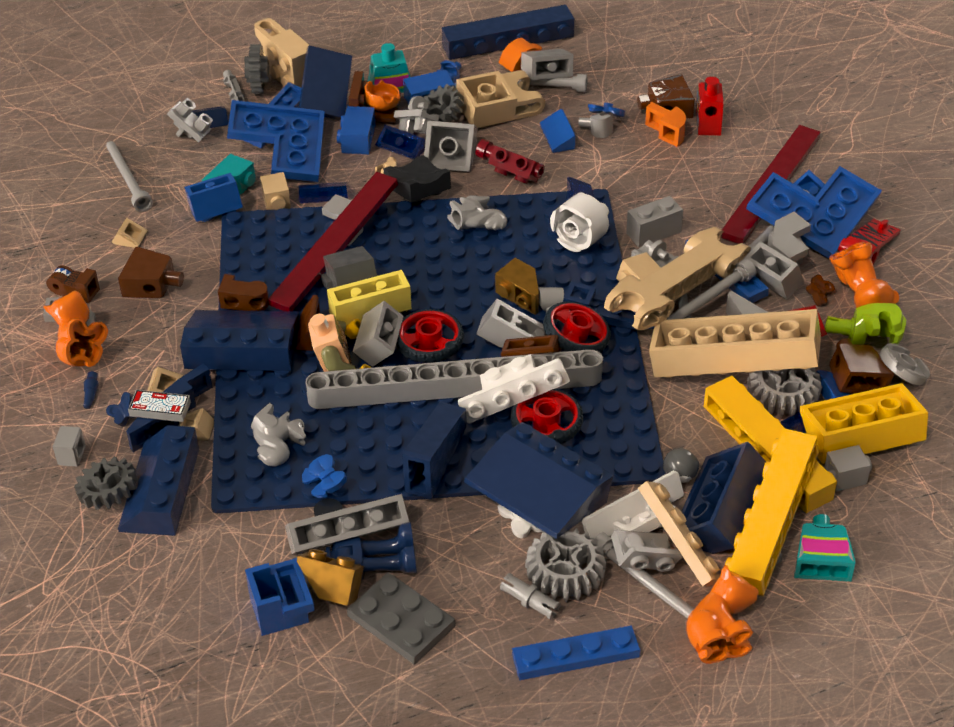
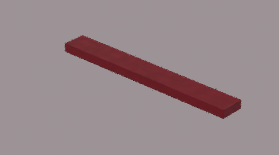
M802 125L796 128L722 228L724 231L721 235L722 239L736 244L745 243L762 219L746 209L748 202L773 172L789 181L820 139V131Z
M376 171L268 298L269 306L282 311H293L318 282L321 274L326 272L323 256L341 252L348 246L398 186L397 178Z

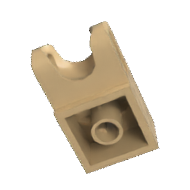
M267 18L254 24L255 35L263 46L264 55H268L270 63L269 73L271 76L277 79L283 87L290 82L302 88L306 50L309 44L291 29L285 30L273 19ZM264 29H270L272 32L268 33Z
M523 70L503 74L495 71L457 79L456 89L463 95L464 98L462 100L465 102L464 105L460 106L463 110L462 113L468 123L474 124L477 128L540 114L545 107V99L538 91H527L530 85V78Z

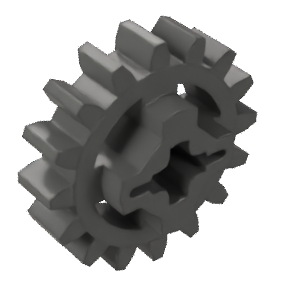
M250 44L249 56L244 57V75L246 82L250 83L253 94H264L265 82L270 81L268 55H264L261 44Z
M448 84L444 88L438 86L437 91L431 90L428 96H424L428 103L426 112L429 115H439V122H452L458 119L456 114L463 111L460 106L465 103L462 100L464 97L455 86L450 87Z
M113 457L108 462L106 458H102L99 463L92 462L91 469H83L84 476H78L76 478L78 484L74 485L81 504L85 503L87 508L94 505L96 510H99L102 505H106L107 509H109L114 503L121 504L122 497H131L129 490L137 488L135 482L138 481V477L133 464L128 463L125 458L118 461L117 457Z

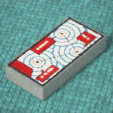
M136 390L128 408L129 416L184 422L191 403L190 395Z

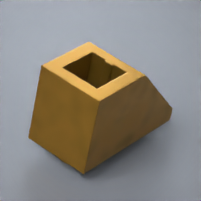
M514 258L495 273V292L501 297L519 305L522 309H526L536 315L539 312V291L535 268Z
M310 549L309 552L298 556L297 563L319 599L346 606L357 600L364 566L355 564V560L349 557L338 556L337 559L326 557V552L316 549Z

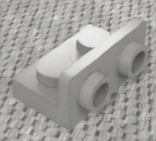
M616 530L611 535L619 567H628L634 570L656 569L660 572H665L673 569L675 564L683 557L678 549H671L667 534Z

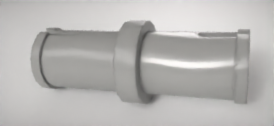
M511 573L504 577L506 581L514 586L512 587L507 583L501 582L500 590L520 600L521 605L525 608L531 607L550 620L556 616L557 613L548 609L547 605L559 611L560 602L540 592L538 586L534 584L530 586Z

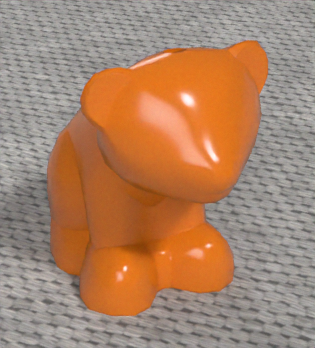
M871 242L853 244L849 248L836 252L829 257L839 280L855 292L854 302L856 308L872 303L897 304L899 302V293L893 290L886 281L877 279L870 258L872 255Z
M72 291L68 295L55 300L51 305L44 306L43 308L46 312L52 315L59 325L58 340L56 342V353L59 360L70 366H95L102 356L103 347L101 344L107 338L108 328L103 322H94L87 327L86 322L89 319L90 310L81 293Z
M724 565L721 575L710 593L698 603L689 614L686 622V632L689 641L696 649L700 660L707 664L721 662L726 658L742 657L752 650V646L748 641V638L753 634L751 627L746 621H736L731 615L740 613L755 603L759 592L755 586L748 583L743 577L730 571L727 565Z

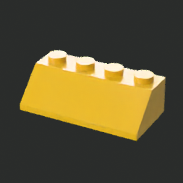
M903 383L800 406L806 434L817 436L819 451L817 457L822 464H825L827 452L859 445L863 453L868 454L926 440L928 411Z

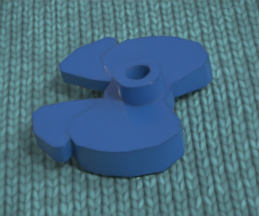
M604 103V106L588 104L589 111L596 114L605 111L606 114L611 113L617 117H624L625 110L613 108L611 103Z
M325 454L319 456L309 464V468H305L302 474V481L306 485L321 479V482L311 491V494L317 498L327 497V493L339 490L347 482L345 472L334 470L335 461L332 455Z

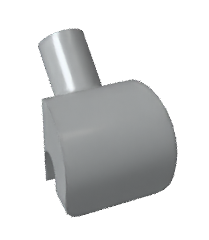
M605 111L590 116V118L579 117V127H591V134L597 138H606L613 133L612 116L609 114L604 115Z
M538 287L539 304L544 311L547 312L554 304L563 302V288Z

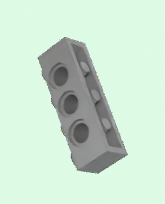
M402 494L288 523L285 525V530L293 555L345 539L361 537L398 527L402 523L409 522Z

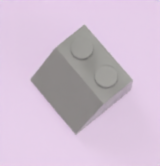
M427 121L424 156L428 157L430 162L439 169L446 168L451 171L470 172L476 150L478 128L474 124Z

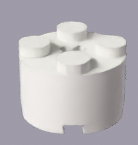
M580 192L553 211L550 218L552 232L556 231L559 236L557 240L563 247L573 252H580L590 247L606 234L609 227V209L604 203H600L594 197Z

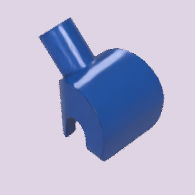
M449 60L442 61L440 63L441 69L437 71L447 70L453 83H456L460 77L459 70L461 69V64Z

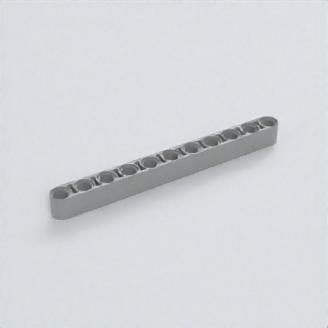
M579 350L531 354L536 367L558 358L561 359L570 382L555 389L594 386L602 380L603 357L598 351ZM527 355L316 372L306 378L307 399L311 407L325 409L465 397L482 390L481 374H484L491 368H498L508 364L517 357H525Z

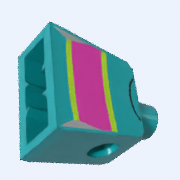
M385 43L381 46L382 53L371 55L368 81H372L373 85H377L383 80L387 84H393L401 93H404L403 79L409 78L410 74L403 51H395L393 44Z
M818 514L812 519L813 523H805L802 526L794 578L851 582L855 568V557L846 527L831 524L828 515Z

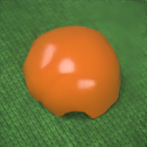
M381 80L377 85H373L372 81H368L364 86L367 104L370 107H374L377 111L390 110L396 107L400 101L399 89L393 84H387Z

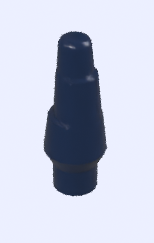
M94 371L88 372L87 378L84 381L85 395L83 407L85 409L91 408L99 386L97 380L98 373Z

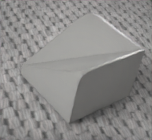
M61 426L53 444L58 465L78 467L86 447L80 427Z

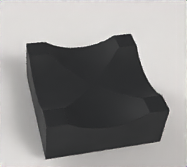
M424 155L416 157L411 163L402 167L388 166L383 168L385 175L397 178L398 186L393 191L409 202H419L422 198L439 195L443 191L451 189L450 171L446 168H437Z

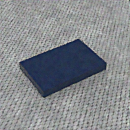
M308 45L299 108L324 111V117L341 121V116L345 115L352 55Z

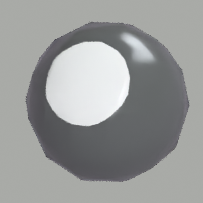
M682 447L674 448L665 456L663 469L665 474L673 470L678 472L681 483H685L696 476L699 470V461L690 451Z

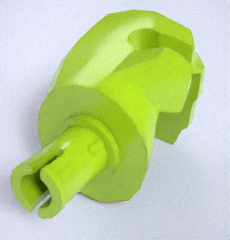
M872 303L856 308L851 319L827 316L825 330L827 333L846 335L853 344L864 345L867 334L869 336L889 337V343L899 345L904 336L907 320L900 307L896 304Z

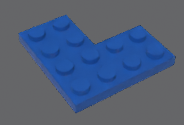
M232 100L227 139L274 144L271 174L284 172L286 179L318 182L324 111Z
M839 166L815 197L773 172L748 202L746 209L772 225H775L776 220L796 212L811 224L810 232L800 236L801 240L805 245L829 258L838 252L842 239H847L879 198L882 190Z

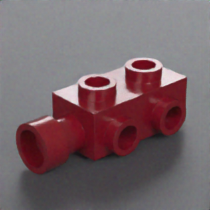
M480 140L476 147V156L484 160L489 159L488 164L495 166V172L505 176L508 175V172L515 174L514 179L527 184L529 180L537 183L544 173L545 166L543 164L494 146L493 142L488 140Z

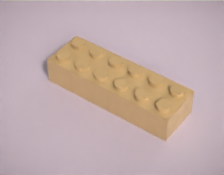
M817 309L664 320L654 327L649 348L654 377L671 378L684 375L699 376L702 374H727L732 372L752 373L764 370L781 371L783 369L818 367L821 342Z

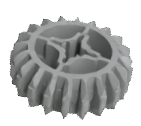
M815 367L809 369H783L781 371H755L749 373L747 379L748 392L756 400L760 401L771 415L777 413L781 418L784 415H789L793 418L796 413L801 415L800 406L818 402L822 389L820 374L816 373Z
M577 528L573 532H565L557 539L542 532L540 539L534 538L532 546L527 551V559L525 560L527 577L529 581H532V584L541 589L543 594L551 593L554 600L558 596L563 597L565 602L571 596L579 600L581 593L589 596L592 589L597 590L600 581H603L606 568L603 547L597 546V539H590L588 532L580 535ZM550 558L549 563L544 565L543 563ZM584 563H587L588 566L584 570H582V565Z

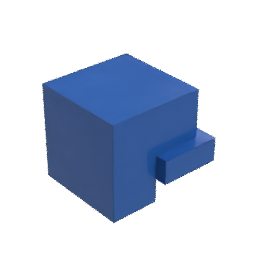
M297 558L270 566L269 563L245 569L250 600L262 636L309 623L308 613L315 611L314 603L303 572L297 563Z

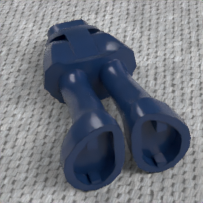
M411 522L402 523L397 536L394 538L379 541H361L359 537H354L333 543L331 549L330 546H326V551H324L327 553L326 557L337 559L338 556L349 557L355 560V564L364 566L361 580H364L365 572L369 571L417 573ZM372 555H392L385 557L366 558L367 556Z

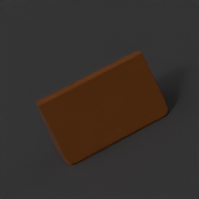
M317 295L312 296L300 314L295 350L313 351L308 323L314 315L320 314L319 297Z
M558 335L506 339L501 351V357L560 352Z

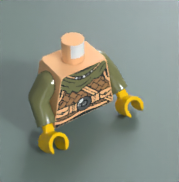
M316 314L310 319L308 326L312 347L324 372L355 369V366L351 363L345 334L350 339L357 338L358 327L361 325L359 319H354L348 325L344 321L337 320L333 314L326 316ZM363 364L359 369L371 367L367 364Z

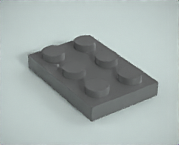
M389 572L347 608L348 617L414 665L455 627V618Z

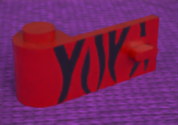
M873 219L851 234L847 239L843 238L838 252L859 242H871L872 255L870 258L874 265L880 248L899 235L901 229L888 225L889 221L886 219L883 221Z

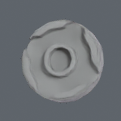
M888 343L881 349L879 354L881 360L892 372L909 383L919 386L925 384L930 376V371L920 358L916 357L914 360L909 356L911 352L908 349L894 343Z

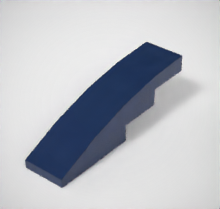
M204 363L179 378L165 389L163 393L190 395L191 403L188 411L196 407L195 398L213 388L209 368ZM137 417L126 430L131 451L134 453L141 449L144 442L167 425L179 426V422Z

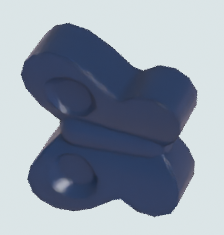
M129 392L122 394L120 404L109 405L106 408L107 415L113 417L114 422L120 426H125L129 418H134L129 416L128 412L134 396Z

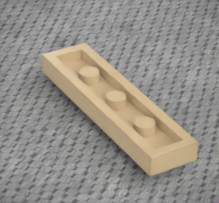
M646 481L638 487L639 491L701 585L713 587L720 577L718 565L710 556L707 557L701 549L703 546L702 541L694 532L689 531L685 525L687 520L684 514L677 507L674 508L669 501L670 494L661 483Z

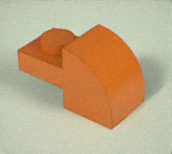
M523 38L515 39L504 49L498 63L511 72L521 70V52L542 50V47L538 44L529 43Z
M651 102L646 106L645 125L659 131V139L678 147L684 141L686 115L677 106L670 111Z

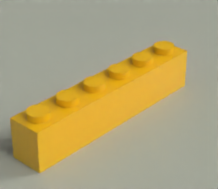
M733 376L706 387L703 407L739 444L749 442L765 461L770 462L773 456L772 446L776 438L780 439L782 431L785 429L780 421L774 418L764 408L763 404L756 400L748 392L747 388L740 384ZM817 459L798 505L806 514L834 500L837 480Z
M783 429L780 439L776 438L772 446L773 456L771 461H766L764 465L762 484H757L754 490L752 509L748 508L745 512L744 529L742 533L738 532L735 537L734 554L732 557H728L725 562L730 571L737 573L748 583L755 586L760 596L765 594L818 456L817 436Z

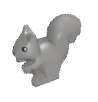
M470 195L459 199L462 205L454 200L449 203L452 210L451 214L447 215V218L458 230L471 227H486L488 229L500 230L507 225L506 215L502 211L493 208L488 209L489 196Z
M269 403L255 415L251 429L253 430L255 441L260 445L257 448L258 458L264 464L275 467L283 464L289 458L290 451L284 441L290 439L304 446L306 434L304 433V422L301 419L290 421L288 419L290 416L289 412L277 418L273 415V405Z

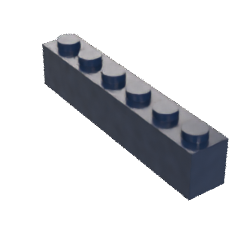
M565 4L442 27V46L449 60L504 50L508 44L518 38H523L529 43L534 44L574 37L575 18Z

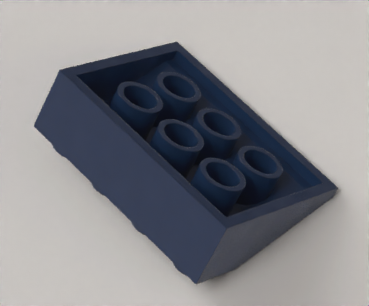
M195 310L184 327L180 344L184 369H195L204 363L209 370L291 371L299 312Z
M521 422L500 437L465 477L464 483L557 539L581 522L583 518L607 503L614 475L605 471L599 465L593 464L581 457L578 453L557 443L554 439L545 436L532 426Z

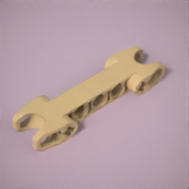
M717 227L700 231L687 241L684 247V254L646 278L640 280L634 275H629L620 280L606 297L604 308L613 313L620 310L636 312L632 326L637 330H645L656 326L670 316L675 306V300L715 274L722 278L732 274L733 269L736 268L735 265L743 260L750 252L751 247L743 243L734 246L721 243V235L724 231Z

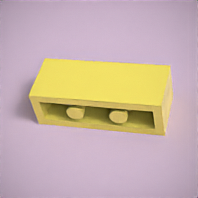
M402 270L327 289L329 313L333 314L337 320L344 321L346 325L354 319L362 321L365 313L383 301L387 302L398 312L412 309L410 285Z

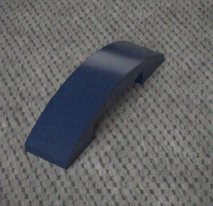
M571 281L563 302H577L593 308L603 316L609 325L636 329L632 326L636 312L631 310L610 312L604 308L606 297L596 295V287Z

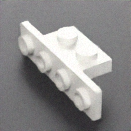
M531 354L525 357H517L508 364L498 368H491L484 374H481L482 390L460 398L458 405L459 407L466 408V420L468 423H472L570 382V379L559 358L536 367Z
M674 470L652 481L658 484L661 483L668 490L671 503L684 496L679 473ZM639 489L582 519L585 533L588 532L590 539H595L603 532L611 536L616 530L651 532L656 528L663 527Z

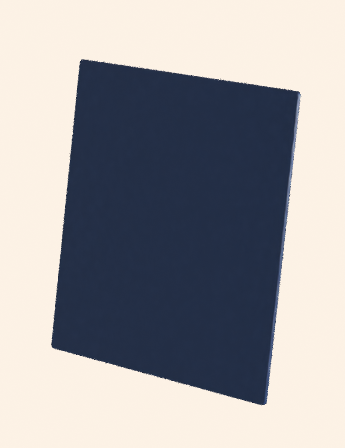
M571 190L489 196L488 209H498L507 218V225L500 230L488 229L486 227H471L458 230L448 220L447 215L451 214L452 210L449 204L450 201L454 200L462 205L459 200L460 198L426 199L419 202H386L378 208L363 226V232L344 250L363 246L374 258L377 276L398 270L403 271L410 285L412 307L410 310L399 312L403 315V318L412 312L436 309L448 312L459 320L464 333L462 346L456 354L438 362L501 357L502 347H498L476 335L482 316L496 299L501 300L542 324L546 311L542 309L540 304L539 312L534 315L495 292V273L512 259L517 258L535 268L538 287H561L564 290V296L571 281L596 287V295L607 297L611 290L619 283L616 277L622 263V256L608 190ZM582 192L594 197L608 207L609 227L606 234L590 247L580 252H573L558 242L559 236L556 231L552 232L550 218L553 211L560 205ZM324 206L232 211L222 214L219 286L224 274L235 275V280L264 282L267 285L268 296L270 297L335 220L322 214ZM322 278L318 280L293 310L299 312V319L301 312L313 295L319 297L320 314L325 316L330 314L327 289L322 283ZM219 303L218 310L241 311V310L222 309V308H220V303ZM268 306L265 310H262V311H282V310H279V309L274 308V307H272V306ZM557 320L554 324L561 333L564 323ZM442 324V337L453 339L454 332L452 329ZM415 325L409 328L406 333H416ZM609 325L611 331L610 340L606 348L600 352L603 357L602 380L600 383L594 386L559 389L572 395L579 402L583 411V423L580 431L573 439L566 443L563 442L561 445L614 475L611 486L643 484L646 481L652 482L664 476L665 472L637 330ZM345 334L351 363L355 366V369H359L363 364H367L371 368L423 364V362L407 358L395 346L393 354L372 367L353 352L357 338L350 339ZM588 335L585 343H594L599 338ZM294 348L291 371L216 370L211 492L212 512L219 514L314 507L317 502L326 498L336 499L341 505L368 503L402 494L404 501L428 499L405 493L402 454L439 402L459 406L458 400L463 397L315 409L308 403L306 378L312 373L324 371L314 350L305 351L295 350ZM269 403L274 407L273 415L279 418L286 412H289L290 416L288 419L290 421L301 419L304 422V433L306 434L304 446L290 439L284 441L290 451L289 458L283 464L275 467L264 464L258 458L257 448L260 445L255 441L253 430L251 429L255 415ZM533 403V404H530V405L527 406V407L533 409L534 403ZM513 406L472 423L467 422V428L432 499L484 495L464 483V480L506 431L513 428L511 424V410ZM570 410L561 412V427L565 429L573 421V414ZM533 421L523 422L533 427ZM325 454L332 455L335 461L334 470L345 472L347 482L339 490L327 493V497L317 498L311 494V491L321 482V479L306 485L302 481V474L305 468H309V464L319 456Z

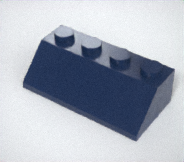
M167 425L144 442L136 467L138 481L135 484L137 488L129 490L131 497L126 500L118 532L176 535L199 452L195 427Z
M749 442L707 456L681 512L687 520L685 525L690 532H694L700 538L703 544L701 549L705 552L714 554L734 548L735 537L738 532L741 533L744 526L745 512L748 508L751 509L754 503V490L757 484H762L764 479L762 477L763 468L766 461Z

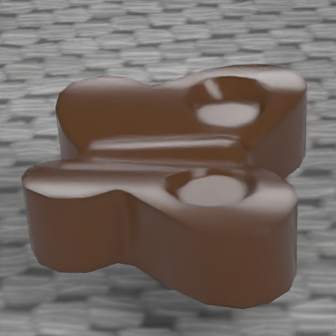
M819 274L812 277L811 283L806 286V291L812 295L817 306L827 303L826 295L835 290L834 284L824 280Z

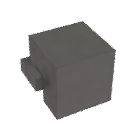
M363 246L323 256L326 273L321 274V278L326 289L377 276L374 258Z

